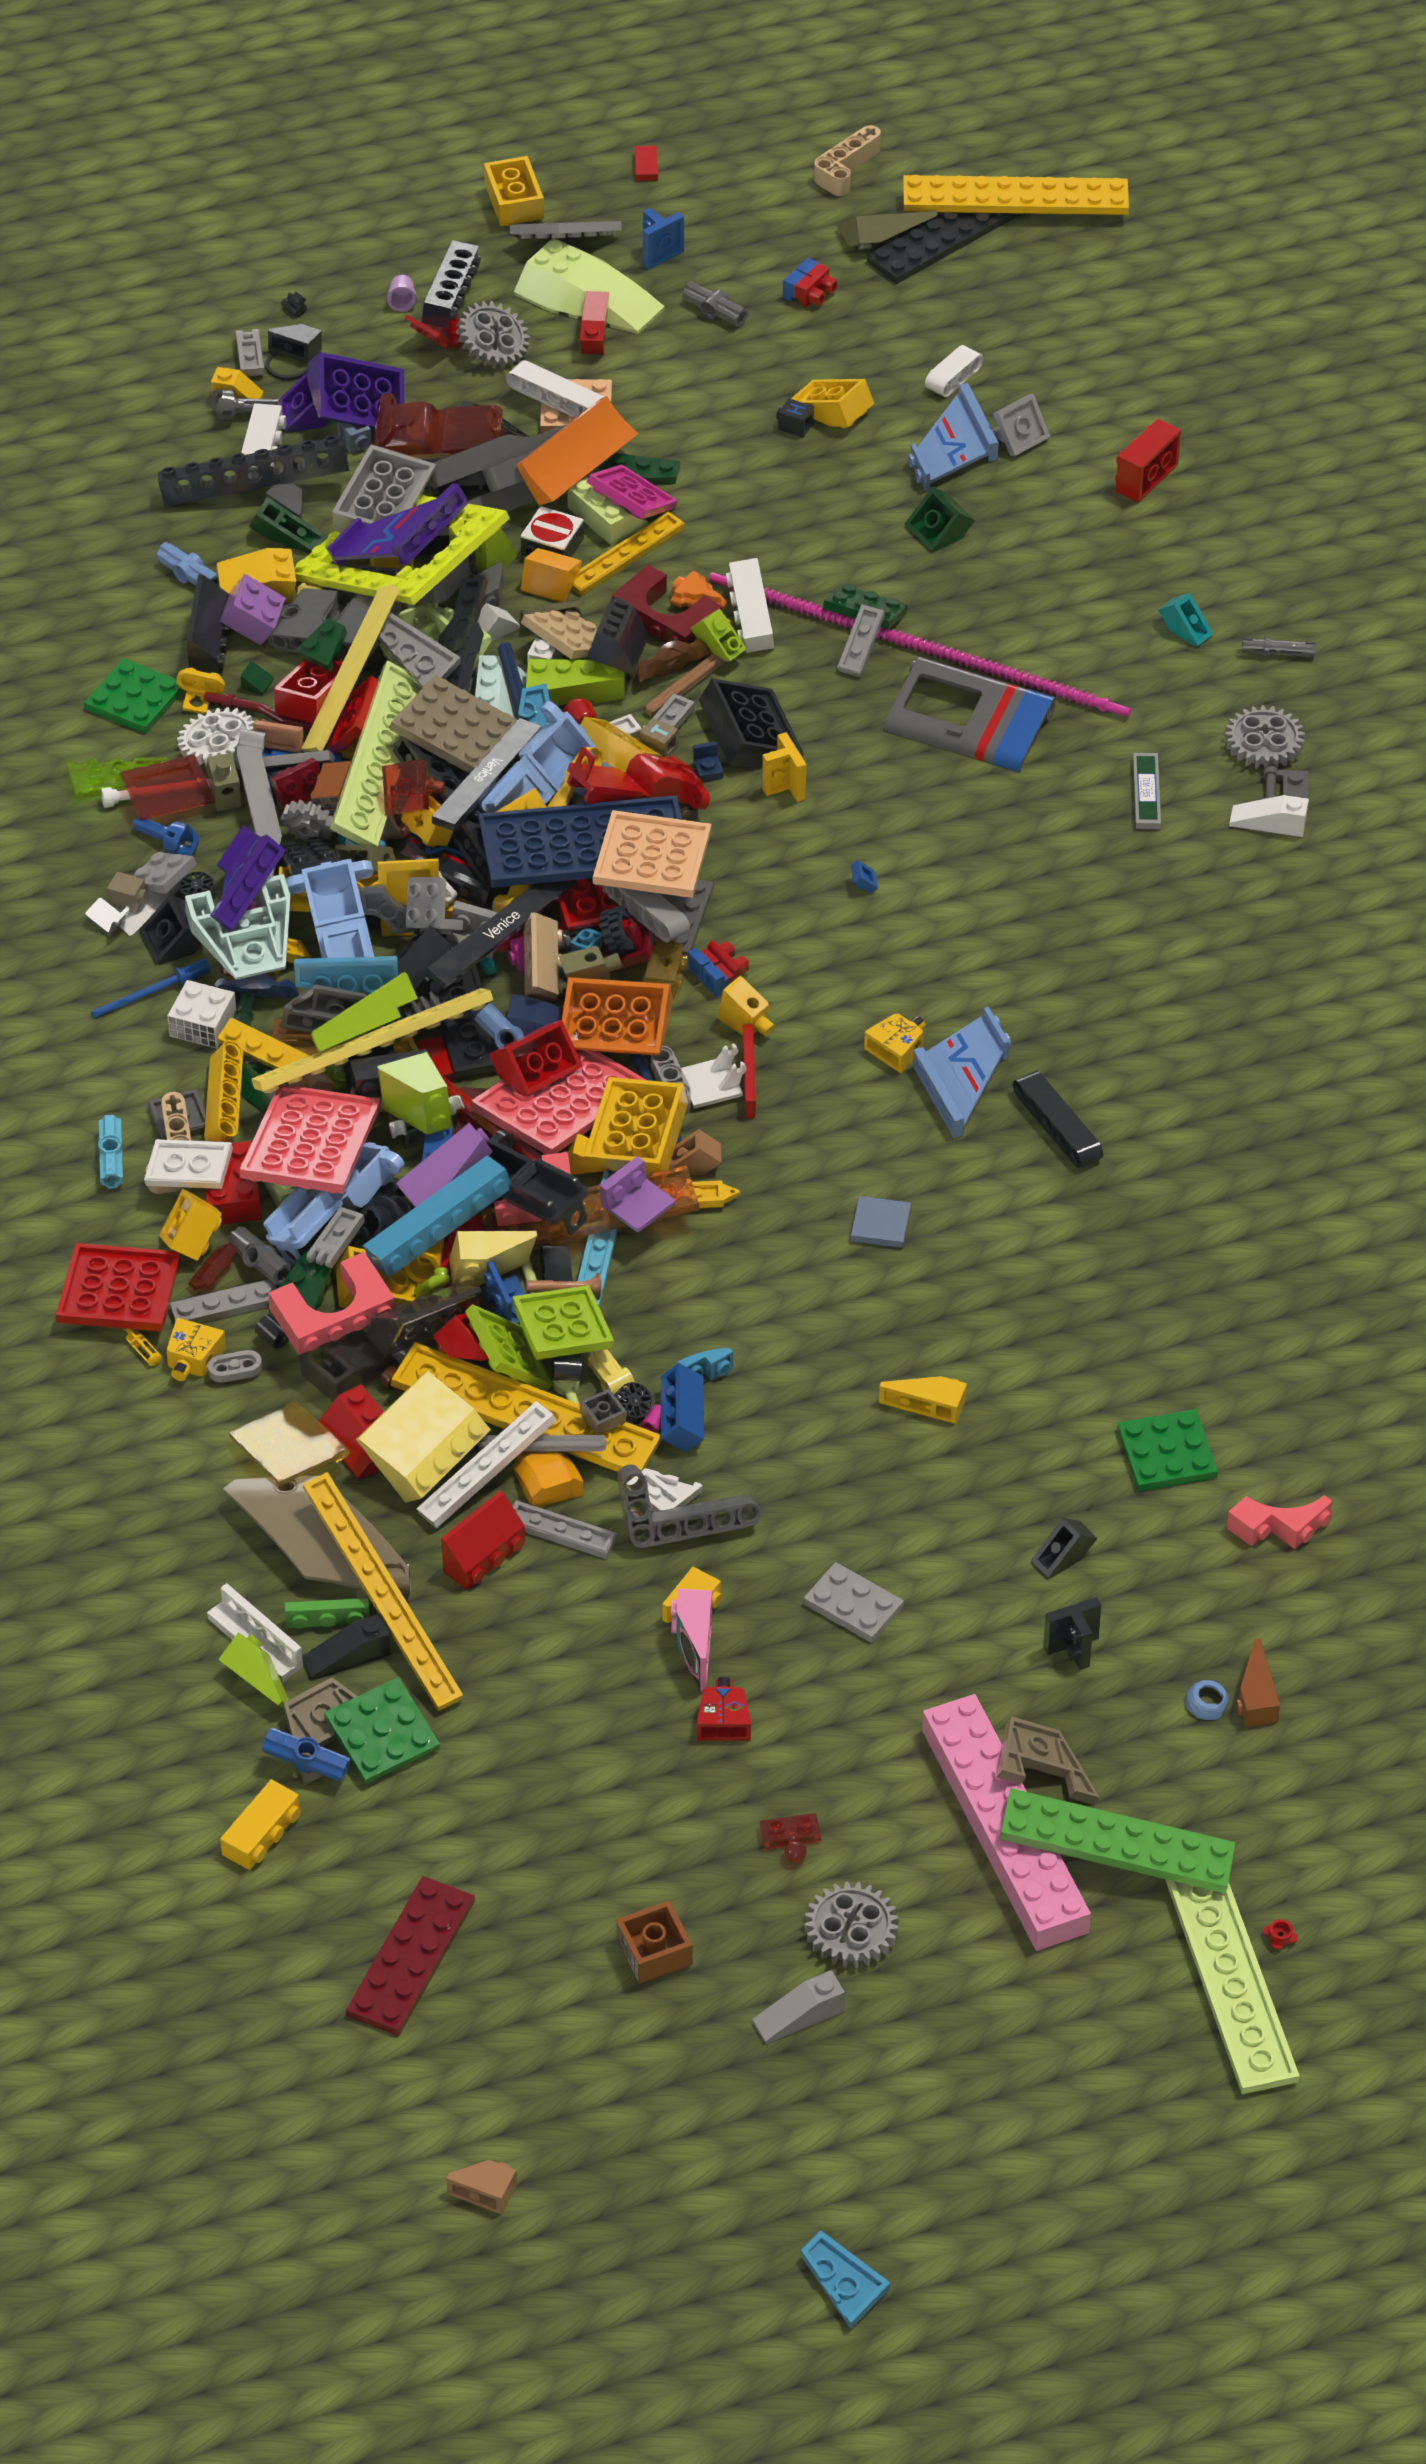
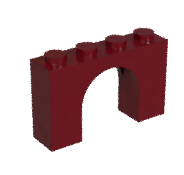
M649 564L612 594V598H621L628 601L630 605H633L646 631L654 638L665 643L671 641H682L687 644L693 643L697 638L690 628L718 609L722 611L721 605L705 596L700 598L690 608L678 614H662L654 611L650 606L667 593V574Z

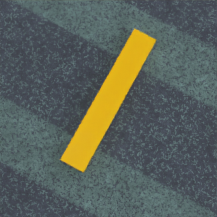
M669 511L579 569L571 590L582 597L684 530L685 523Z

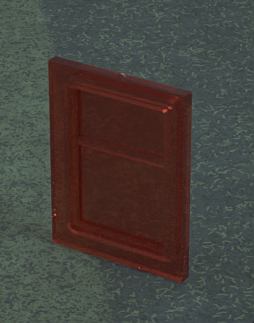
M195 754L120 772L122 781L140 821L215 803V798Z

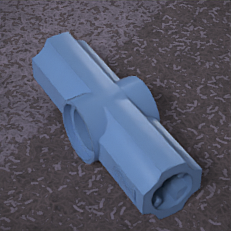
M167 542L160 546L156 553V559L172 569L180 582L187 583L190 581L196 585L198 574H201L219 586L217 574L204 566L202 559L197 554L190 553L188 555Z
M492 1003L484 1007L475 1017L477 1023L495 1040L498 1048L508 1044L505 1040L507 1032L513 1035L514 1041L524 1036L522 1030L517 1026H513Z

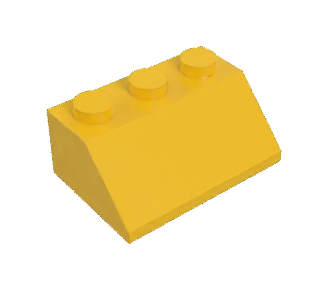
M584 717L581 723L588 737L602 751L603 762L608 763L614 768H619L622 772H626L630 760L637 754L645 753L657 757L663 756L606 720Z

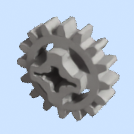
M299 800L298 804L294 801H291L290 805L286 804L281 820L283 821L282 826L288 827V833L294 832L296 838L300 837L304 841L311 838H321V841H326V838L330 839L333 830L330 829L333 816H328V810L322 811L321 805L316 806L310 801L308 804H305L302 800Z

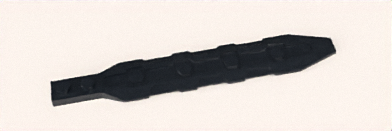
M485 577L462 579L453 618L438 639L440 645L458 655L461 659L460 665L446 680L460 689L466 690L468 693L473 679L471 675L476 655L479 654L484 635L479 623V617L488 585ZM405 770L403 781H407L410 784L409 789L404 791L405 798L410 799L411 794L422 795Z

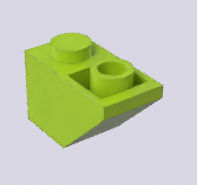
M721 609L706 616L690 628L696 638L708 646L711 653L727 662L747 649Z

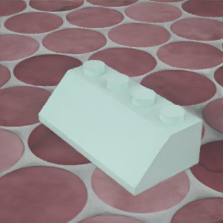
M479 655L475 697L488 702L493 707L517 719L500 656ZM518 667L523 688H526L527 673Z

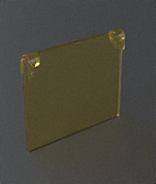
M293 1401L285 1405V1408L229 1432V1437L279 1486L333 1461L338 1462L345 1459L350 1453L298 1401Z

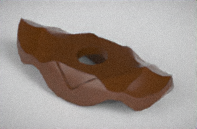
M699 639L694 640L691 644L682 641H671L662 645L653 659L640 662L635 671V678L640 683L654 676L663 677L681 670L690 662L712 654L708 646Z

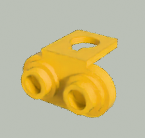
M194 668L181 670L176 679L178 686L187 690L182 709L203 715L207 713L209 702L204 701L205 692L222 694L225 688V682L219 674L200 672ZM196 696L201 697L200 700L203 702V705L200 707L190 704V701L195 699Z

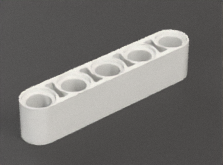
M525 360L521 361L506 375V381L512 389L574 418L604 397Z

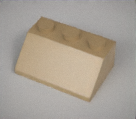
M531 913L524 926L525 995L547 1002H555L558 995L562 994L563 979L559 978L558 969H562L559 956L562 954H558V945L562 943V930H558V921L538 913Z

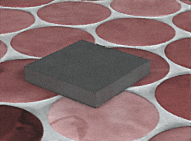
M193 1089L181 1092L180 1094L185 1099L190 1135L195 1136L205 1133L206 1110L198 1090ZM162 1098L147 1101L148 1109L160 1140H166L162 1116ZM176 1109L172 1110V1114L177 1113Z

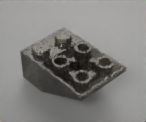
M363 1330L353 1331L336 1341L325 1343L313 1351L300 1354L301 1375L333 1402L338 1395L360 1384L366 1385L397 1362V1359Z

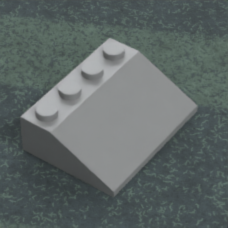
M370 445L332 511L334 531L343 533L357 518H361L364 525H368L414 507L436 469V464Z

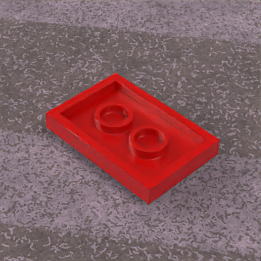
M373 676L369 677L350 693L334 726L327 749L334 755L342 749L346 750L356 737L360 738L378 684V680Z

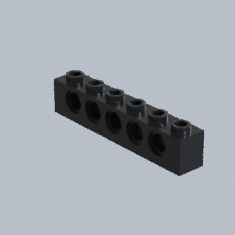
M452 240L424 301L421 323L448 329L451 321L456 320L457 312L461 309L462 300H465L467 289H470L476 269H479L481 255H478L479 246Z

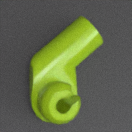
M444 1267L436 1268L434 1276L414 1289L416 1297L423 1299L432 1292L447 1285L450 1280L448 1270Z

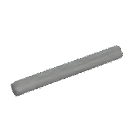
M485 1435L478 1442L479 1450L484 1449L498 1435ZM540 1435L522 1452H603L606 1449L607 1440L603 1435Z

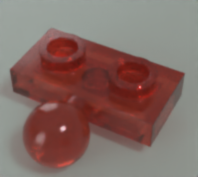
M816 1813L760 1821V1832L764 1848L785 1847L784 1855L790 1863L798 1864L804 1861L807 1856V1849L804 1844L821 1842V1831Z

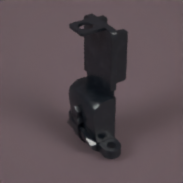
M504 1130L498 1131L489 1138L490 1140L487 1142V1145L493 1151L489 1157L506 1169L511 1182L508 1185L509 1191L495 1201L506 1199L508 1203L552 1225L558 1224L563 1220L567 1233L573 1235L587 1222L588 1217L582 1201L588 1196L586 1186L580 1184L577 1177L539 1158L534 1161L512 1150L514 1137ZM579 1211V1220L576 1224L571 1225L573 1214Z

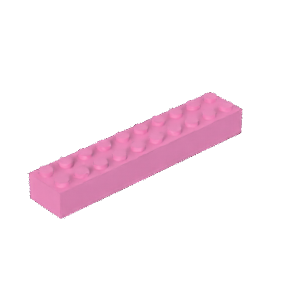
M976 1694L924 1710L922 1732L1035 1950L1039 1951L1089 1934L1091 1913L1060 1854L999 1839L1010 1788L1027 1791L1023 1784L997 1778L1002 1744Z

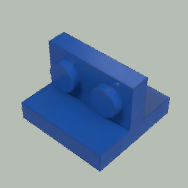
M651 208L644 210L642 223L643 266L649 270L684 252V216L677 212L663 219Z

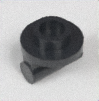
M289 292L287 298L282 300L281 306L298 318L301 316L303 309L307 308V305L304 304L306 299L298 292L294 294Z

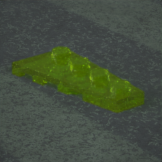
M167 757L135 758L134 761L112 758V762H97V759H86V763H75L74 759L66 760V768L77 800L100 796L101 788L111 787L112 789H117V791L173 781V773Z

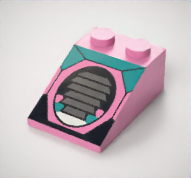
M678 1589V1599L672 1600L671 1633H676L677 1647L700 1692H703L707 1687L712 1630V1591Z

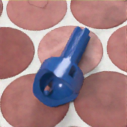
M141 816L133 820V824H135L134 830L163 841V848L167 853L192 856L198 847L199 837L194 829L187 824L176 821L169 827H166Z

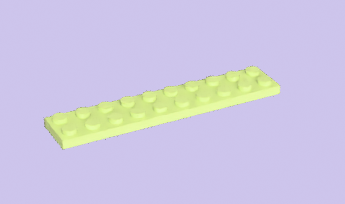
M388 660L382 668L330 826L331 830L360 845L378 846L403 769L402 764L393 752L400 735L389 730L390 724L423 689L408 671Z
M1165 1879L1241 2094L1298 2083V2070L1229 1882L1225 1894Z

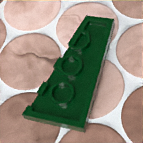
M614 453L585 477L588 478L590 474L624 465L653 485L676 484L680 471V461Z
M319 1231L279 1287L281 1288L293 1283L306 1304L314 1310L321 1306L324 1299L322 1294L325 1287L329 1286L331 1280L330 1273L332 1269H335L338 1262L337 1260L334 1266L329 1268L325 1266V1262L323 1265L317 1264L316 1259L313 1262L307 1261V1253L321 1235V1231Z

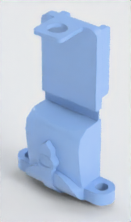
M547 701L540 708V712L548 722L519 752L521 760L517 761L479 802L481 813L496 812L536 788L544 804H546L564 784L565 772L569 763H572L580 752L581 747L597 746L588 737L586 730L581 725H578L568 712H562L553 702Z
M351 859L333 863L331 861L325 862L319 866L301 869L302 874L285 879L290 894L307 893L322 958L374 957L356 882L357 880L369 878L374 874L371 861L362 860L352 863Z
M371 1142L365 1143L343 1194L311 1189L307 1193L301 1187H296L264 1222V1227L268 1231L266 1239L269 1244L275 1245L284 1260L289 1265L295 1266L301 1258L297 1249L304 1247L340 1207L357 1209L366 1205L379 1187L389 1183L393 1179L394 1174H397L404 1167L403 1159L397 1153L390 1151L386 1146L376 1145ZM286 1251L292 1253L296 1260L289 1257Z

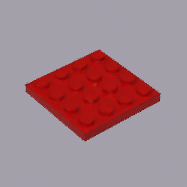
M76 1243L58 1305L56 1323L163 1331L181 1261V1253L168 1250Z

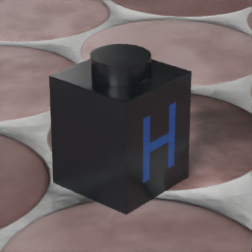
M788 398L785 404L780 406L777 411L778 430L804 438L814 424V406Z

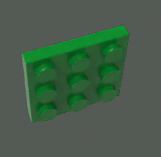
M123 658L85 700L84 709L147 734L184 692V689L178 686L175 678Z
M1196 1409L1118 1422L1117 1430L1138 1492L1217 1478L1218 1470Z
M399 1677L324 1712L326 1722L346 1755L351 1758V1763L365 1785L440 1749L439 1741Z

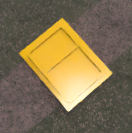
M438 859L377 862L379 885L385 884L389 895L401 904L407 905V888L410 877L439 878ZM381 919L382 937L413 935V932L392 935L387 923Z

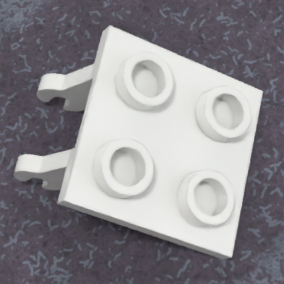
M732 1044L730 1051H728L727 1046H724L717 1059L681 1068L691 1089V1104L694 1109L743 1096L739 1085L741 1077L747 1068L744 1062H740L739 1069H737L735 1064L732 1065L733 1057L738 1053L735 1044Z

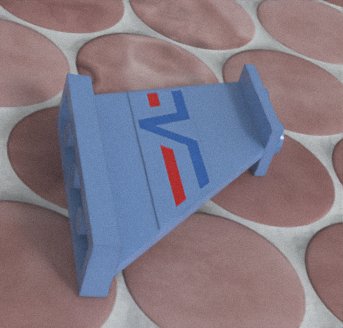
M968 383L959 385V393L917 447L915 443L911 444V454L908 455V463L910 468H914L917 483H921L925 492L930 490L931 483L984 457L987 458L988 462L998 460V441Z
M989 1007L984 1008L981 1017L928 1051H925L924 1047L914 1049L913 1068L953 1138L964 1135V1127L1001 1058L1003 1060L1008 1059V1052L1011 1047L1010 1037L1007 1033L1003 1032L998 1016H994Z

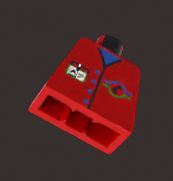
M719 1677L715 1681V1687H706L703 1690L697 1718V1741H751V1718L745 1691L741 1687H732V1680L730 1678Z

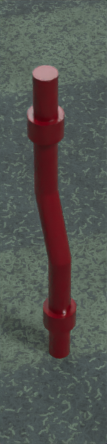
M205 692L204 701L221 704L223 708L229 707V709H233L235 707L259 712L278 723L303 727V730L310 731L313 724H309L306 721L275 714L274 709L263 703L235 698L233 694L224 693V695L211 692Z

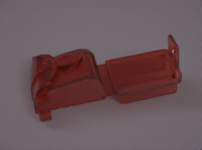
M382 394L378 420L374 428L375 446L407 456L434 453H450L454 455L499 438L503 410L497 404L437 410L434 405L427 402L417 401L396 404L394 394Z

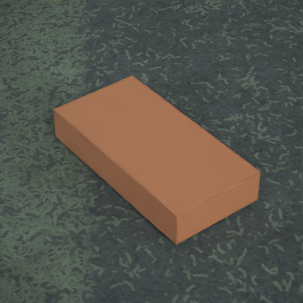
M258 720L254 722L253 731L266 733L265 748L301 753L303 727Z

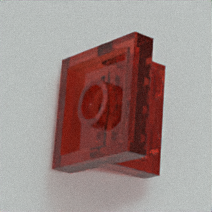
M418 759L382 766L385 816L429 810V794L445 792L444 782L434 781V777L427 776V760Z

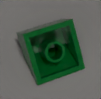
M931 487L904 525L931 551L935 552L961 540L975 522V519L947 493Z

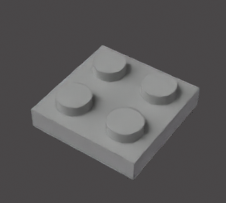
M158 852L152 855L151 859L143 867L139 868L133 876L145 879L147 891L166 894L197 863L194 856Z

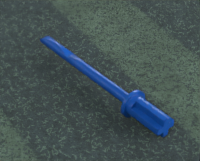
M202 959L181 969L177 967L175 968L176 975L91 1011L92 1017L96 1018L177 982H180L182 987H184L187 980L192 981L210 973V965L206 959Z

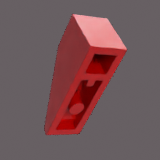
M586 291L580 334L581 354L604 355L609 292Z

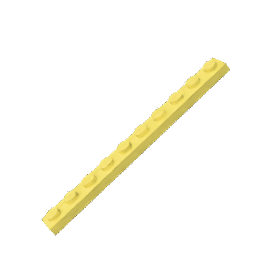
M477 989L252 1078L254 1089L264 1091V1093L276 1091L279 1089L280 1084L299 1082L303 1079V1075L321 1073L326 1070V1066L333 1063L334 1065L344 1064L349 1061L348 1057L356 1054L357 1056L367 1055L372 1052L371 1048L379 1045L380 1047L392 1045L395 1043L394 1039L401 1036L403 1038L412 1037L418 1034L417 1030L424 1027L426 1029L435 1028L444 1019L454 1020L462 1017L464 1011L483 1009L486 1007L487 1002L493 1000L491 990Z

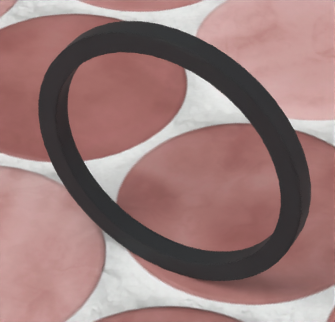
M271 353L266 360L268 373L277 379L295 380L308 372L307 366L301 373L281 375L274 372L269 366L270 361L279 353Z

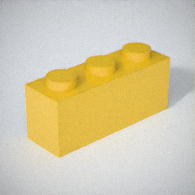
M271 1779L220 1838L222 1855L250 1871L256 1863H260L265 1858L270 1846L282 1838L284 1830L288 1825L294 1823L299 1818L301 1813L299 1794Z

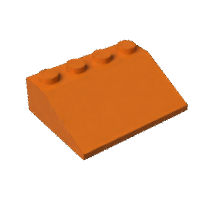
M568 977L562 1021L575 1050L660 1055L670 1022L673 1002L670 984Z

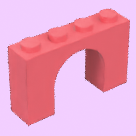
M365 1252L341 1262V1279L354 1297L353 1302L342 1311L323 1313L312 1309L306 1304L293 1283L269 1292V1309L299 1355L307 1351H313L325 1343L336 1341L348 1333L362 1330L369 1324L385 1320L392 1314H395V1298Z

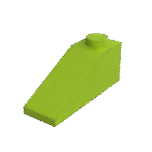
M238 1632L218 1660L283 1708L284 1702L289 1699L270 1655L261 1648L264 1643L252 1634L245 1637Z

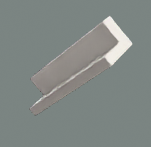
M227 1583L220 1588L222 1602L207 1612L208 1619L232 1640L239 1632L245 1637L252 1634L264 1644L261 1648L270 1655L282 1683L303 1668L302 1649L295 1641Z

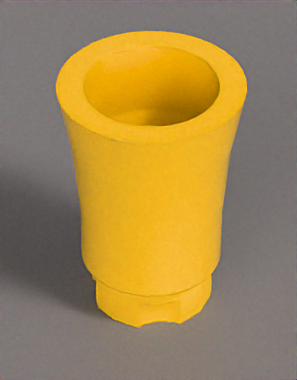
M444 1238L404 1267L405 1273L410 1279L423 1283L434 1276V1270L441 1267Z

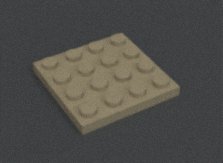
M435 675L393 719L389 730L462 770L471 773L517 722V719Z

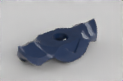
M266 974L233 981L223 977L218 979L213 986L235 992V995L244 998H270L277 996L285 999L299 996L298 989L292 981L285 979L281 982H275Z

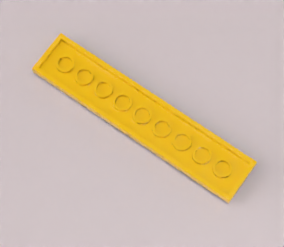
M903 176L904 211L1129 215L1128 179Z
M414 1342L391 1381V1386L406 1391L426 1371H429L472 1406L483 1421L506 1429L537 1401L549 1410L557 1420L541 1435H596L579 1413L580 1404L464 1360L449 1357L447 1354ZM626 1422L599 1434L605 1436L607 1440L605 1451L566 1453L619 1472L626 1465H635L643 1471L659 1446L661 1435Z

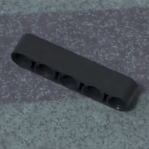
M1036 1070L1013 1081V1089L1018 1099L1077 1168H1082L1103 1158V1149L1099 1141L1039 1071Z

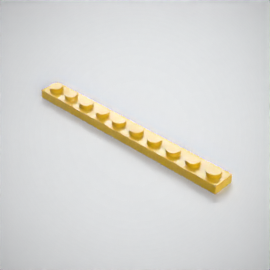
M326 1472L304 1483L303 1489L377 1612L381 1615L383 1622L437 1711L439 1712L462 1700V1692L329 1473Z

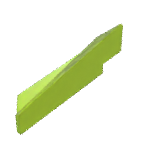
M403 972L314 1030L311 1037L318 1052L400 1018L401 1015L397 1008L418 999L407 973Z

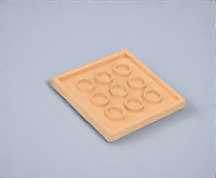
M612 810L594 871L593 884L693 898L711 834V824Z

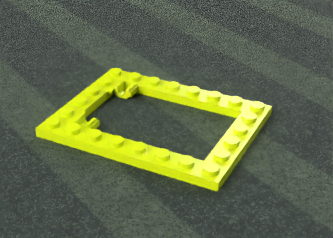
M420 495L415 506L436 498ZM468 504L449 523L451 526L448 530L450 534L456 537L450 542V545L442 552L437 553L429 564L414 570L410 566H405L396 576L331 564L333 559L326 548L342 534L334 531L328 535V538L321 545L313 548L312 553L296 564L294 568L296 581L375 597L379 587L395 585L400 589L395 601L414 605L510 518L506 510Z

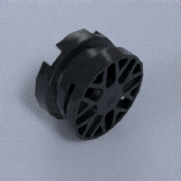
M199 871L191 872L181 879L179 883L181 899L185 900L187 895L210 891L212 900L216 899L214 880L209 874Z
M626 1383L614 1394L627 1411L626 1422L630 1424L639 1423L650 1412L653 1405L649 1390L639 1383Z

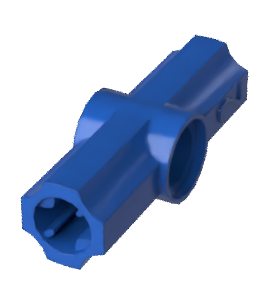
M271 1728L268 1731L262 1746V1752L292 1763L300 1772L308 1773L313 1771L338 1782L344 1779L351 1759L319 1746L313 1738H298L275 1728ZM302 1753H310L312 1756H310V1757H303V1756L300 1755V1754H302Z

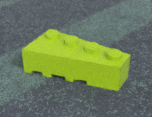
M528 659L526 688L547 684L550 701L557 706L568 704L570 700L575 698L587 699L593 703L625 699L626 675L624 671L594 660Z

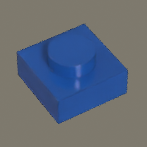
M859 860L850 865L853 876L852 881L858 888H863L871 894L878 889L875 870Z

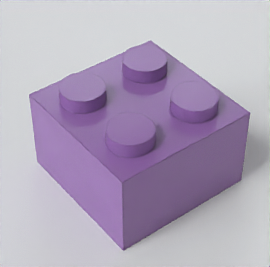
M244 574L231 590L220 622L257 644L262 645L275 629L286 598Z

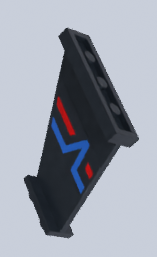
M410 832L406 848L400 852L399 861L438 859L439 871L442 877L457 892L456 900L484 909L489 908L493 887L480 881L452 838H450L447 846L436 845V847H430L425 845L417 834Z

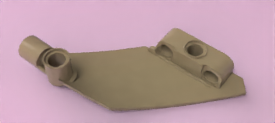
M318 1476L234 1479L223 1488V1492L236 1502L269 1535L298 1569L304 1579L356 1588L358 1599L369 1598L303 1489L304 1483ZM343 1497L401 1594H411L409 1564L403 1561L379 1531Z

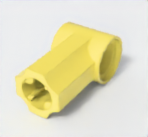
M608 1350L594 1351L588 1358V1365L600 1380L603 1391L610 1389L614 1395L624 1384L635 1382L631 1372L626 1367L621 1368Z

